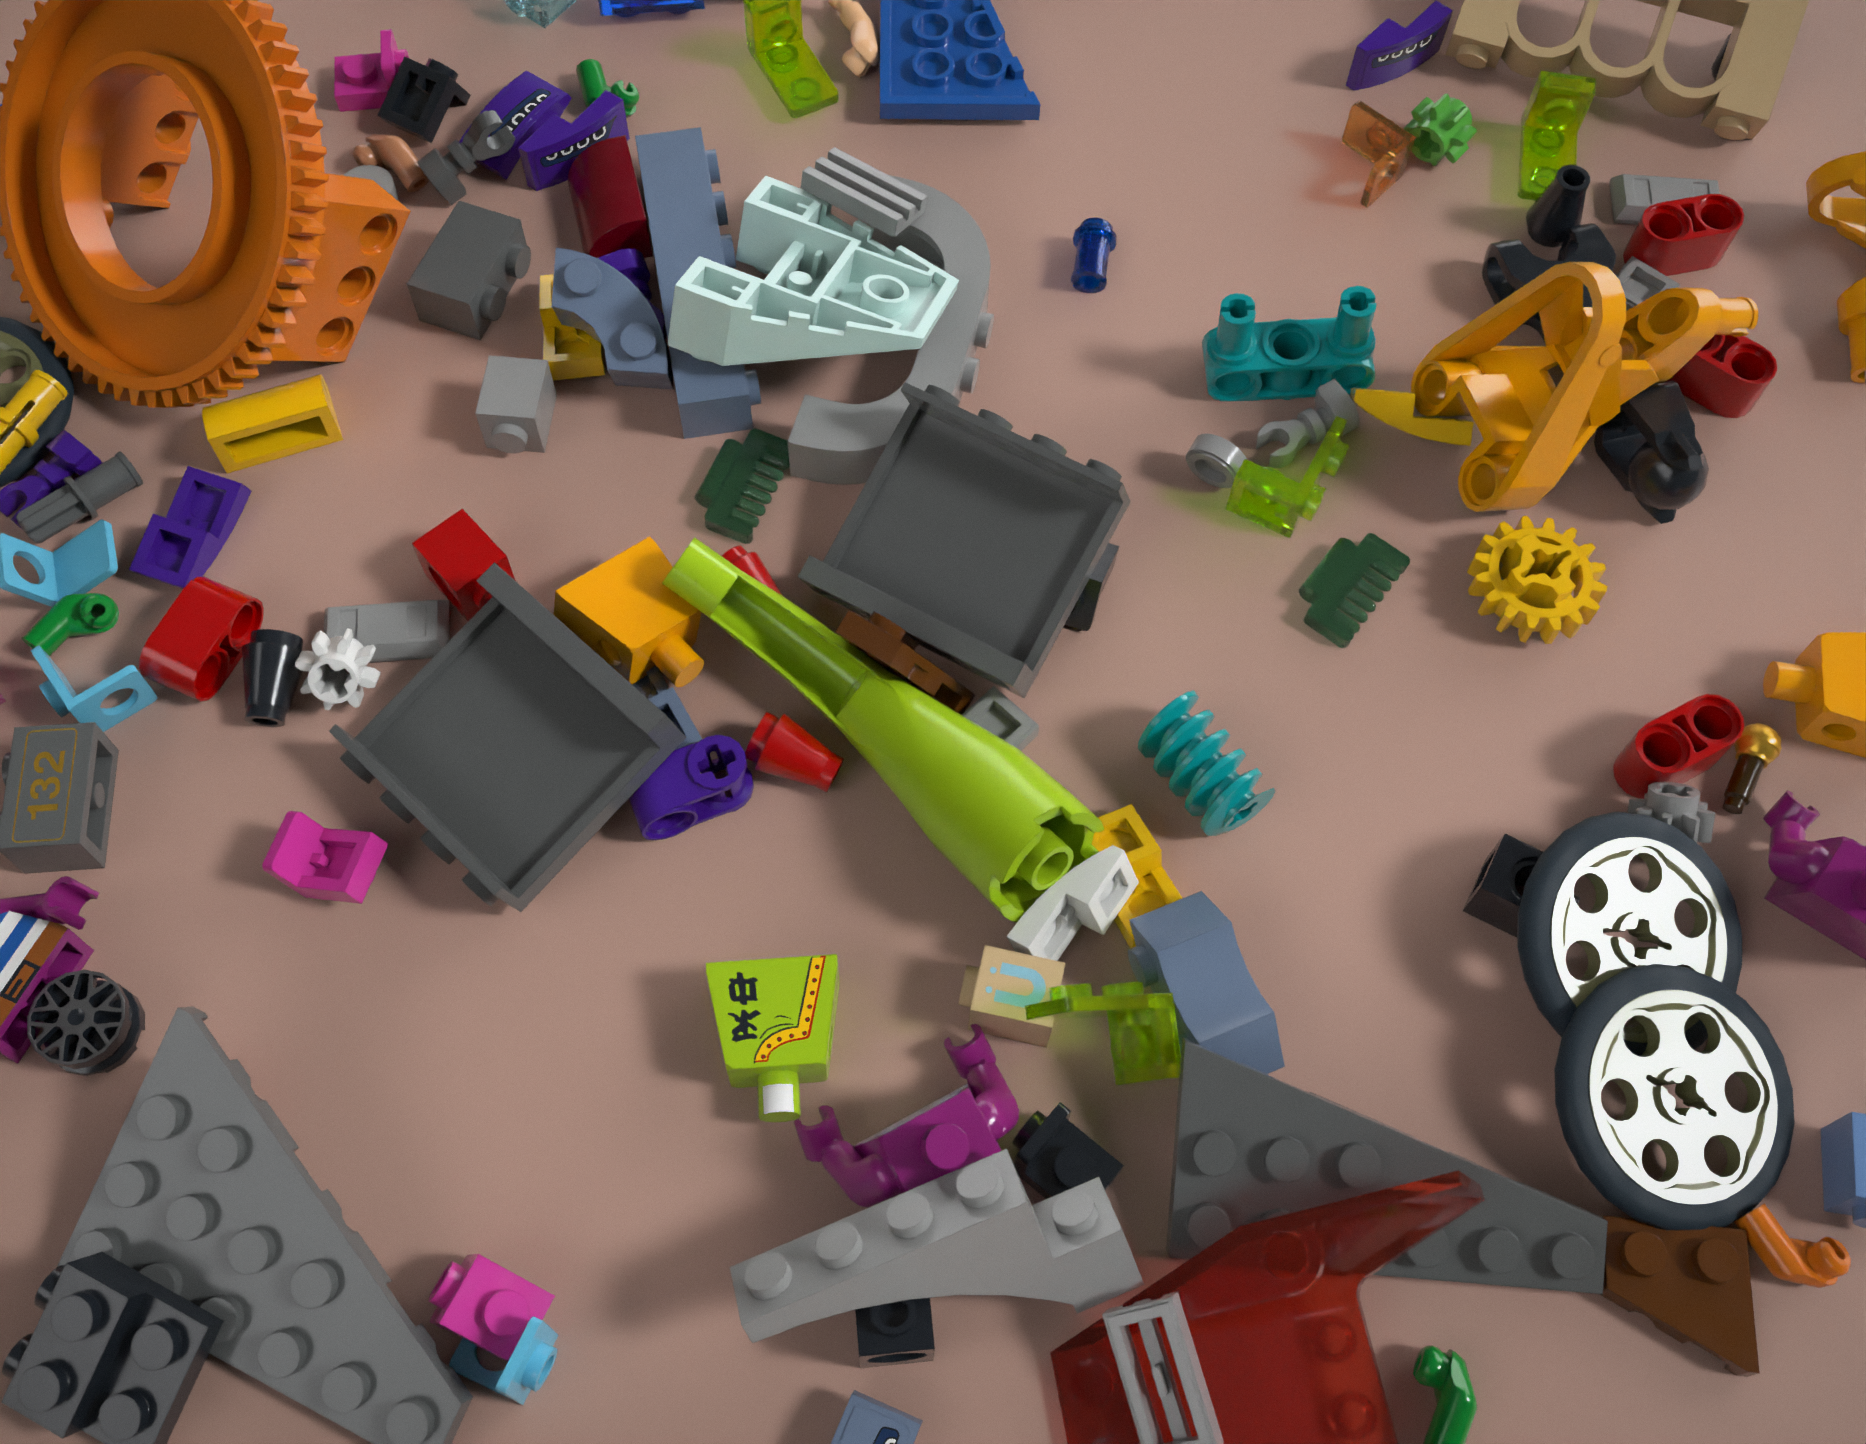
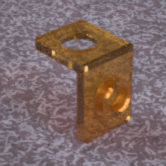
M1357 101L1351 106L1342 142L1375 164L1370 171L1360 204L1368 208L1403 176L1416 137L1362 101Z

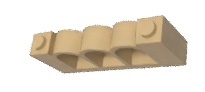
M1464 0L1445 55L1455 57L1458 63L1473 69H1481L1486 66L1495 69L1501 57L1512 71L1530 78L1549 77L1560 73L1569 66L1572 78L1581 89L1596 97L1616 98L1629 94L1640 86L1644 98L1653 109L1668 117L1688 118L1704 112L1700 125L1714 129L1718 136L1729 140H1743L1745 138L1753 140L1769 121L1809 0H1637L1659 6L1661 9L1644 59L1638 64L1626 68L1612 67L1602 62L1592 50L1589 40L1590 31L1600 0H1585L1573 37L1566 43L1552 48L1539 47L1527 41L1520 33L1516 21L1520 0ZM1677 12L1733 26L1716 80L1711 85L1701 88L1686 87L1675 82L1666 71L1663 61L1664 50Z

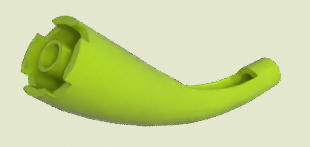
M695 537L662 582L663 585L708 616L740 644L788 681L831 721L899 798L933 846L1008 920L1018 922L1023 914L1047 889L1074 867L1099 852L1092 845V840L1095 832H1102L1104 830L1101 820L1022 751L928 696L865 654L862 650L849 644L841 636L781 594L737 568Z

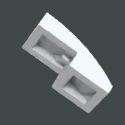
M1112 845L1074 867L1047 889L1023 914L1006 936L1015 952L1058 961L1081 925L1104 935L1139 883L1125 851Z

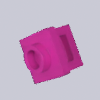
M288 811L263 861L262 868L265 872L305 898L362 904L375 878L388 843L373 832L324 828L302 812Z
M470 1254L465 1257L461 1265L451 1261L439 1277L428 1302L437 1306L429 1322L441 1329L455 1333L508 1362L532 1316L543 1320L555 1295L480 1254Z

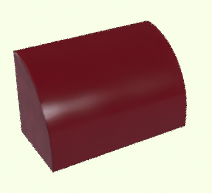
M626 135L608 138L591 145L578 155L568 173V186L583 252L599 258L617 250L632 248L642 252L644 258L652 257L647 220Z

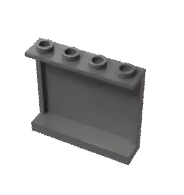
M905 382L901 392L910 404L823 562L809 555L798 578L817 594L869 619L873 611L881 614L906 631L905 634L915 640L918 645L1025 699L1131 502L1123 483L1120 482L1122 476L1116 470L1100 461L1089 459L1086 465H1083L1066 457V449L1046 436L1034 434L1032 439L1029 440L1011 431L1013 428L1011 423L994 412L980 409L978 415L966 411L958 407L960 401L956 397L937 386L928 385L925 391Z
M494 562L477 579V582L492 598L356 737H353L336 724L329 732L347 749L340 757V760L351 771L368 784L376 778L387 789L379 798L390 810L408 824L416 817L428 829L420 839L430 850L449 865L457 858L469 870L462 878V881L470 890L491 907L501 899L519 912H522L685 740L686 736L658 707Z

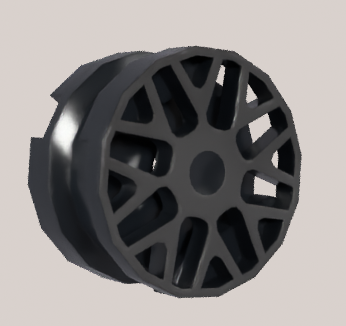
M90 970L65 973L49 982L35 997L27 1016V1035L34 1050L47 1061L59 1065L65 1071L87 1077L97 1073H108L124 1064L138 1049L136 1044L141 1031L145 1030V1012L139 999L105 974ZM35 1028L43 1029V1032L36 1038ZM43 1044H44V1046H45V1049H44V1050L41 1049V1046H42Z

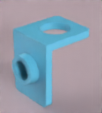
M102 519L54 552L7 534H0V588L51 607L66 595L87 593L114 575L118 569L112 524ZM14 555L27 559L35 567L39 576L38 584L30 583L18 574L13 564Z
M40 645L30 650L49 679L40 684L39 688L61 718L71 712L79 723L95 722L105 732L152 704L158 698L134 665L126 666L77 695L64 673ZM125 688L133 689L132 695L122 704L112 708L100 707L103 700L111 693Z
M532 1316L504 1370L489 1371L485 1369L478 1360V1346L464 1338L461 1339L449 1362V1366L453 1367L457 1374L524 1405L530 1391L537 1392L546 1381L556 1360L558 1349L553 1347L559 1335L543 1320Z

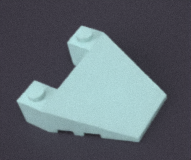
M765 176L744 201L736 260L754 266L758 271L768 274V276L763 280L699 256L675 285L667 345L689 353L699 360L710 361L721 366L921 349L956 292L959 280L902 245L896 247L895 252L872 239L874 228L859 219L853 223L852 227L831 214L832 205L804 189Z

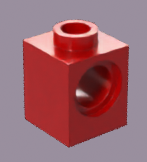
M463 508L412 543L425 575L467 621L492 598L477 582V579L494 562L515 580L507 555Z

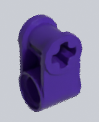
M724 735L707 736L698 742L674 750L633 793L629 801L642 836L648 840H662L674 837L694 825L726 813L735 812L745 806L753 793V777L747 767L746 755L739 742ZM712 751L717 753V759H711L710 753ZM726 770L728 776L722 779L715 778L714 774L716 772ZM730 789L732 796L726 797L725 791Z

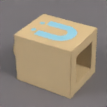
M985 945L980 967L967 965L958 1005L970 1007L968 1030L973 1031L970 1025L978 1024L984 1034L1047 1048L1053 1027L1065 963Z

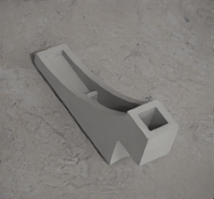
M1007 1149L730 1267L740 1322L752 1343L805 1323L855 1309L910 1299L954 1295H1008L1072 1304L1078 1314L1144 1285L1122 1227L1099 1177L1031 1205Z

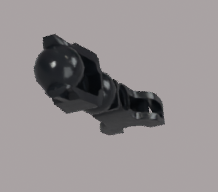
M1588 223L1568 227V234L1559 250L1557 261H1547L1533 255L1519 239L1491 243L1484 257L1482 277L1496 305L1557 264L1594 262L1606 266L1613 271L1616 253L1601 229L1596 224ZM1583 284V307H1592V299L1588 288ZM1538 311L1523 324L1537 330L1545 342ZM1677 382L1654 383L1620 405V412L1610 421L1597 428L1594 438L1596 453L1625 491L1632 492L1639 504L1659 523L1673 521L1677 509L1691 503L1704 490L1709 467L1702 448L1695 437V424Z

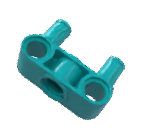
M1353 286L1345 289L1341 294L1338 313L1335 318L1284 319L1269 322H1254L1256 316L1255 302L1250 296L1241 293L1226 296L1221 302L1218 327L1206 333L1202 340L1208 394L1213 399L1219 401L1292 400L1315 397L1318 387L1333 379L1341 385L1348 395H1350L1351 388L1367 389L1376 379L1373 362L1376 338L1371 327L1377 305L1374 293L1371 289L1364 286Z

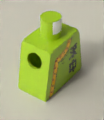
M837 954L706 963V975L731 1087H757L758 1117L761 1121L788 1122L800 1118L799 1084L823 1082L828 1080L840 986Z

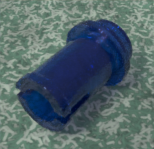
M1093 217L1085 219L1075 229L1073 234V244L1077 250L1071 282H1073L1075 289L1084 293H1097L1105 289L1107 285L1106 276L1109 255L1117 245V236L1113 231L1112 225L1105 219Z

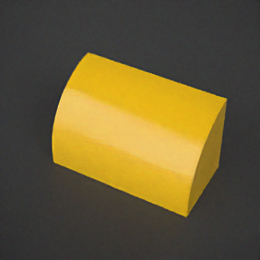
M321 374L202 408V418L207 440L227 474L343 440L329 389Z

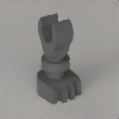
M494 110L484 111L473 120L468 132L464 135L463 142L459 143L457 140H454L447 146L450 152L445 156H442L434 148L417 161L430 182L451 205L466 195V188L457 176L464 170L468 174L477 168L475 161L500 156L508 152L514 144L515 137L507 125L494 135L488 137L491 132L503 124Z

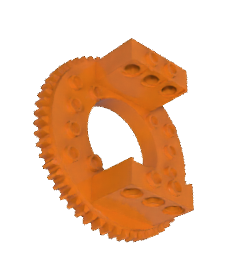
M36 0L34 7L37 16L34 20L25 18L23 21L26 35L23 40L15 38L13 45L17 54L14 61H6L5 66L9 71L7 84L0 83V91L3 93L2 106H0V214L2 220L0 236H5L8 246L3 253L4 258L11 259L14 266L11 279L13 282H20L23 288L19 297L21 303H30L33 309L29 317L31 322L42 323L44 326L41 334L44 341L56 342L55 356L69 358L68 369L71 372H83V382L86 384H98V392L114 394V399L117 401H131V405L148 406V408L194 407V404L211 403V398L228 397L227 390H240L244 387L243 378H256L259 376L257 364H270L272 361L345 362L411 211L372 179L325 173L324 156L327 154V149L325 146H322L320 129L323 127L322 120L317 119L314 104L317 101L316 94L309 92L306 79L309 76L308 70L300 68L296 60L299 53L298 47L287 44L284 39L288 30L285 24L271 20L274 8L270 4L258 2V0H48L47 2ZM199 118L206 135L212 164V201L208 224L200 246L187 267L174 280L162 287L156 288L144 281L131 269L117 248L110 232L114 218L110 202L169 208L171 203L167 200L181 164H186L190 155V139Z

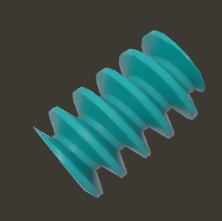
M1192 690L1172 700L1154 716L1138 741V750L1145 758H1155L1153 768L1160 777H1171L1169 789L1176 797L1187 796L1184 808L1191 816L1204 815L1200 825L1207 836H1217L1234 830L1255 817L1273 798L1276 790L1272 788L1257 795L1254 794L1252 789L1261 778L1262 773L1258 768L1241 775L1237 773L1236 769L1246 757L1245 752L1241 748L1225 755L1220 752L1228 741L1230 734L1226 729H1222L1208 736L1204 731L1215 716L1210 710L1202 711L1194 716L1188 713L1199 699L1196 692Z

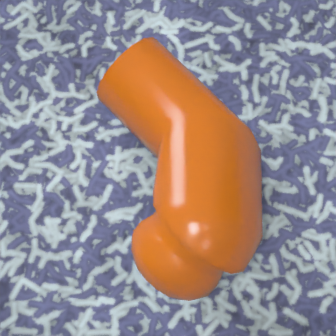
M1765 1203L1734 1221L1739 1229L1746 1230L1747 1241L1768 1270L1779 1279L1822 1288L1836 1284L1838 1277L1847 1274L1851 1267L1850 1255L1842 1243L1830 1237H1824L1816 1243L1789 1238Z

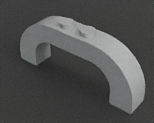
M889 175L928 196L925 213L896 237H892L870 225V227L874 228L872 239L895 252L896 247L902 245L959 280L956 292L925 343L918 350L912 371L905 382L925 391L928 385L937 386L949 392L960 401L963 392L972 394L974 391L980 367V359L974 358L977 347L987 348L993 328L994 314L987 313L991 266L988 246L975 220L955 200L923 183ZM902 386L883 399L864 404L840 403L805 394L788 439L790 476L827 484L866 483L910 404L901 392Z

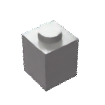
M489 355L475 412L487 448H495L506 453H520L523 451L545 453L557 397L548 360Z

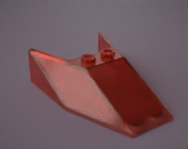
M1457 1170L1242 1225L1122 1305L1123 1307L1130 1306L1137 1301L1149 1298L1150 1300H1155L1165 1294L1178 1291L1224 1444H1399L1363 1312L1360 1290L1368 1277L1484 1201L1480 1184ZM1102 1317L1050 1352L1067 1444H1141ZM1158 1317L1156 1320L1192 1437L1198 1436L1162 1317ZM1138 1322L1129 1324L1164 1443L1171 1442L1173 1437L1161 1398L1158 1395Z

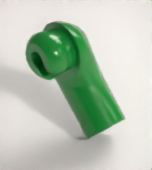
M104 594L66 595L22 637V640L32 649L40 645L50 657L70 636L100 634L113 628L119 617L117 604L112 598Z

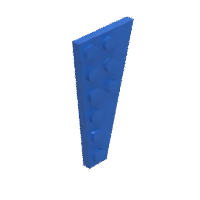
M880 0V119L1039 120L1041 104L1035 92H1030L1024 81V69L1018 57L1012 56L1005 41V30L990 0Z

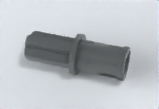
M119 451L114 454V457L75 480L70 476L63 479L65 483L63 487L23 509L17 514L16 518L23 531L33 542L42 543L86 516H89L92 520L98 517L96 510L136 486L143 485V480L128 458Z

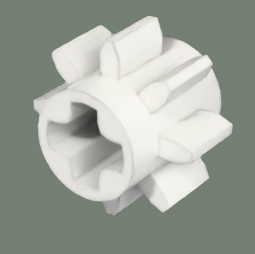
M349 628L345 630L342 636H335L330 639L327 634L321 630L318 631L311 643L314 652L301 651L295 663V667L309 672L300 692L302 694L312 692L315 697L324 701L325 710H330L333 704L348 701L355 708L359 707L364 696L362 687L375 688L380 677V671L367 667L376 647L374 645L364 647L353 638L352 629Z

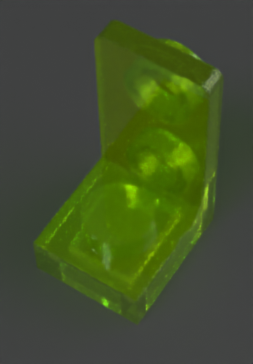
M743 0L747 48L790 116L798 118L836 104L839 101V92L803 38L801 0Z
M1541 70L1521 118L1518 196L1521 199L1536 201L1553 181L1557 171L1562 166L1576 165L1577 133L1595 96L1596 78Z
M1339 416L1335 417L1301 483L1285 477L1274 468L1262 467L1244 459L1234 478L1226 510L1291 538L1301 517L1308 521L1313 520L1327 490L1319 486L1324 474L1335 477L1347 454L1350 445L1340 440L1348 420Z
M1124 982L1101 986L1102 996H1093L1091 984H1071L1049 988L1050 1001L1025 1006L1026 1020L1107 1016L1116 1085L1179 1078L1181 1053L1173 993L1144 994L1143 982Z

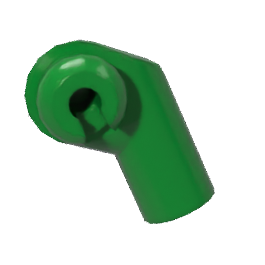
M587 59L577 65L576 73L587 107L607 90L623 99L626 118L636 112L639 92L631 82L628 83L626 89L623 87L624 83L622 80L614 82L612 87H610L606 83L599 61Z
M1433 1345L1425 1346L1418 1353L1413 1375L1421 1385L1434 1388L1437 1406L1423 1444H1465L1477 1411V1401L1465 1360L1452 1349L1445 1353Z

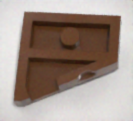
M849 610L835 631L849 644L862 650L865 654L922 692L960 715L966 711L975 697L973 692L915 651L918 643L907 636L904 629L873 611L867 621Z
M1602 1216L1603 1219L1608 1221L1603 1294L1600 1295L1628 1312H1638L1647 1316L1657 1329L1682 1344L1690 1341L1726 1362L1724 1369L1736 1376L1749 1377L1759 1374L1746 1230L1713 1226L1702 1230H1662L1632 1218Z

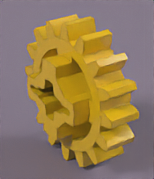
M1522 516L1515 529L1505 521L1499 523L1493 536L1485 534L1467 570V573L1474 577L1468 588L1469 595L1484 596L1485 598L1477 611L1480 616L1495 613L1500 617L1496 630L1501 633L1508 629L1510 625L1519 628V641L1525 643L1532 632H1539L1545 644H1552L1560 631L1569 639L1574 637L1582 624L1588 625L1600 608L1598 604L1607 592L1608 587L1598 582L1606 570L1605 564L1589 562L1588 560L1596 547L1592 543L1581 546L1575 544L1573 540L1576 537L1577 530L1573 527L1567 529L1563 534L1555 532L1554 519L1548 517L1541 528H1534L1528 516ZM1499 562H1501V563L1503 564V566H1502L1500 572H1499Z

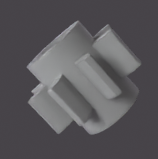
M1655 782L1648 786L1644 800L1629 799L1628 813L1645 814L1672 825L1696 843H1711L1715 812L1707 810L1708 803L1699 802L1700 791L1698 789L1675 782Z

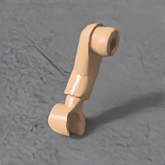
M829 0L828 3L840 12V19L850 32V41L853 45L851 49L843 54L841 59L850 71L861 78L867 74L872 65L876 67L879 62L880 35L878 29L859 2L852 0Z

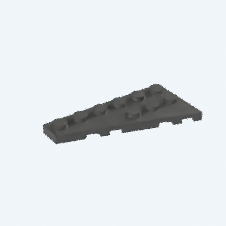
M1182 1037L1166 1245L1169 1258L1603 1294L1608 1221L1599 1215L1520 1181L1512 1180L1477 1165L1475 1162L1450 1151H1444L1416 1139L1410 1134L1312 1092L1292 1086L1269 1076L1265 1072L1244 1063L1236 1062Z

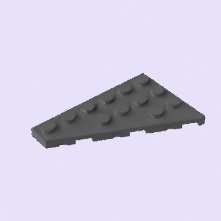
M193 1006L178 1007L57 1267L80 1258L104 1252L224 1320L209 1352L210 1354L373 1444H452L473 1396L453 1367L447 1366L440 1360L436 1351V1343L423 1324L415 1326L387 1286L392 1280L361 1235L346 1225L342 1217V1208L328 1189L323 1191L319 1189L294 1153L299 1148L268 1102L254 1093L251 1087L250 1076L238 1059L230 1060L205 1025L204 1021L208 1018L206 1013Z

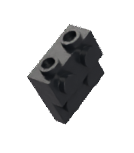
M104 1252L80 1258L55 1268L44 1279L35 1296V1305L44 1311L34 1333L28 1334L18 1341L4 1361L2 1373L11 1379V1382L1 1402L62 1439L82 1430L104 1444H167L224 1320Z

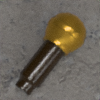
M1756 723L1745 726L1741 737L1735 742V758L1737 762L1724 792L1725 802L1723 809L1729 813L1742 814L1744 806L1750 803L1762 770L1767 768L1768 764L1773 762L1780 754L1782 749L1781 738L1768 725Z

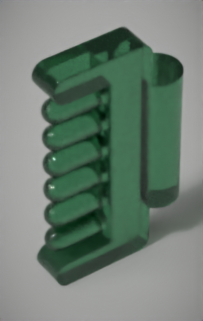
M755 428L750 430L743 445L733 439H726L694 496L701 506L708 508L704 516L705 527L708 530L744 544H750L753 541V528H756L760 521L758 517L749 513L763 516L766 508L762 504H769L772 501L771 495L767 492L774 493L777 491L778 485L774 481H781L784 478V473L779 469L787 470L790 466L788 440Z
M1368 533L1358 546L1347 538H1339L1299 588L1300 596L1312 604L1304 616V623L1338 647H1348L1354 634L1360 630L1359 623H1365L1368 620L1366 612L1371 613L1375 611V602H1381L1384 599L1383 592L1391 590L1392 584L1390 581L1395 582L1399 579L1400 574H1403L1409 566L1410 558L1373 533Z

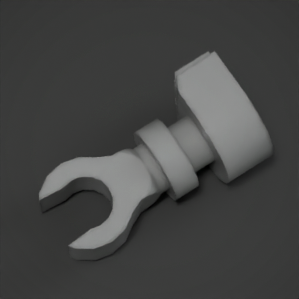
M1335 379L1318 387L1314 399V409L1308 408L1298 413L1297 419L1269 422L1260 429L1257 435L1256 449L1267 445L1271 441H1280L1286 445L1270 454L1268 467L1281 468L1287 466L1294 460L1298 451L1308 442L1316 444L1324 440L1326 432L1331 438L1338 439L1359 427V415L1356 406L1348 393Z

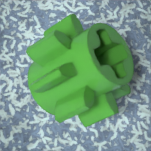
M1446 93L1436 103L1428 97L1424 98L1411 111L1413 119L1404 127V132L1409 134L1408 145L1412 153L1420 160L1429 162L1433 166H1436L1444 157L1450 162L1455 163L1469 149L1467 142L1477 132V129L1471 126L1472 115L1469 108L1459 99L1451 98Z

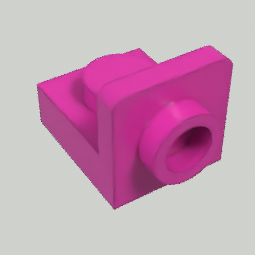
M392 29L380 30L381 53L334 57V97L340 112L381 108L404 57L409 58L406 49L398 50Z

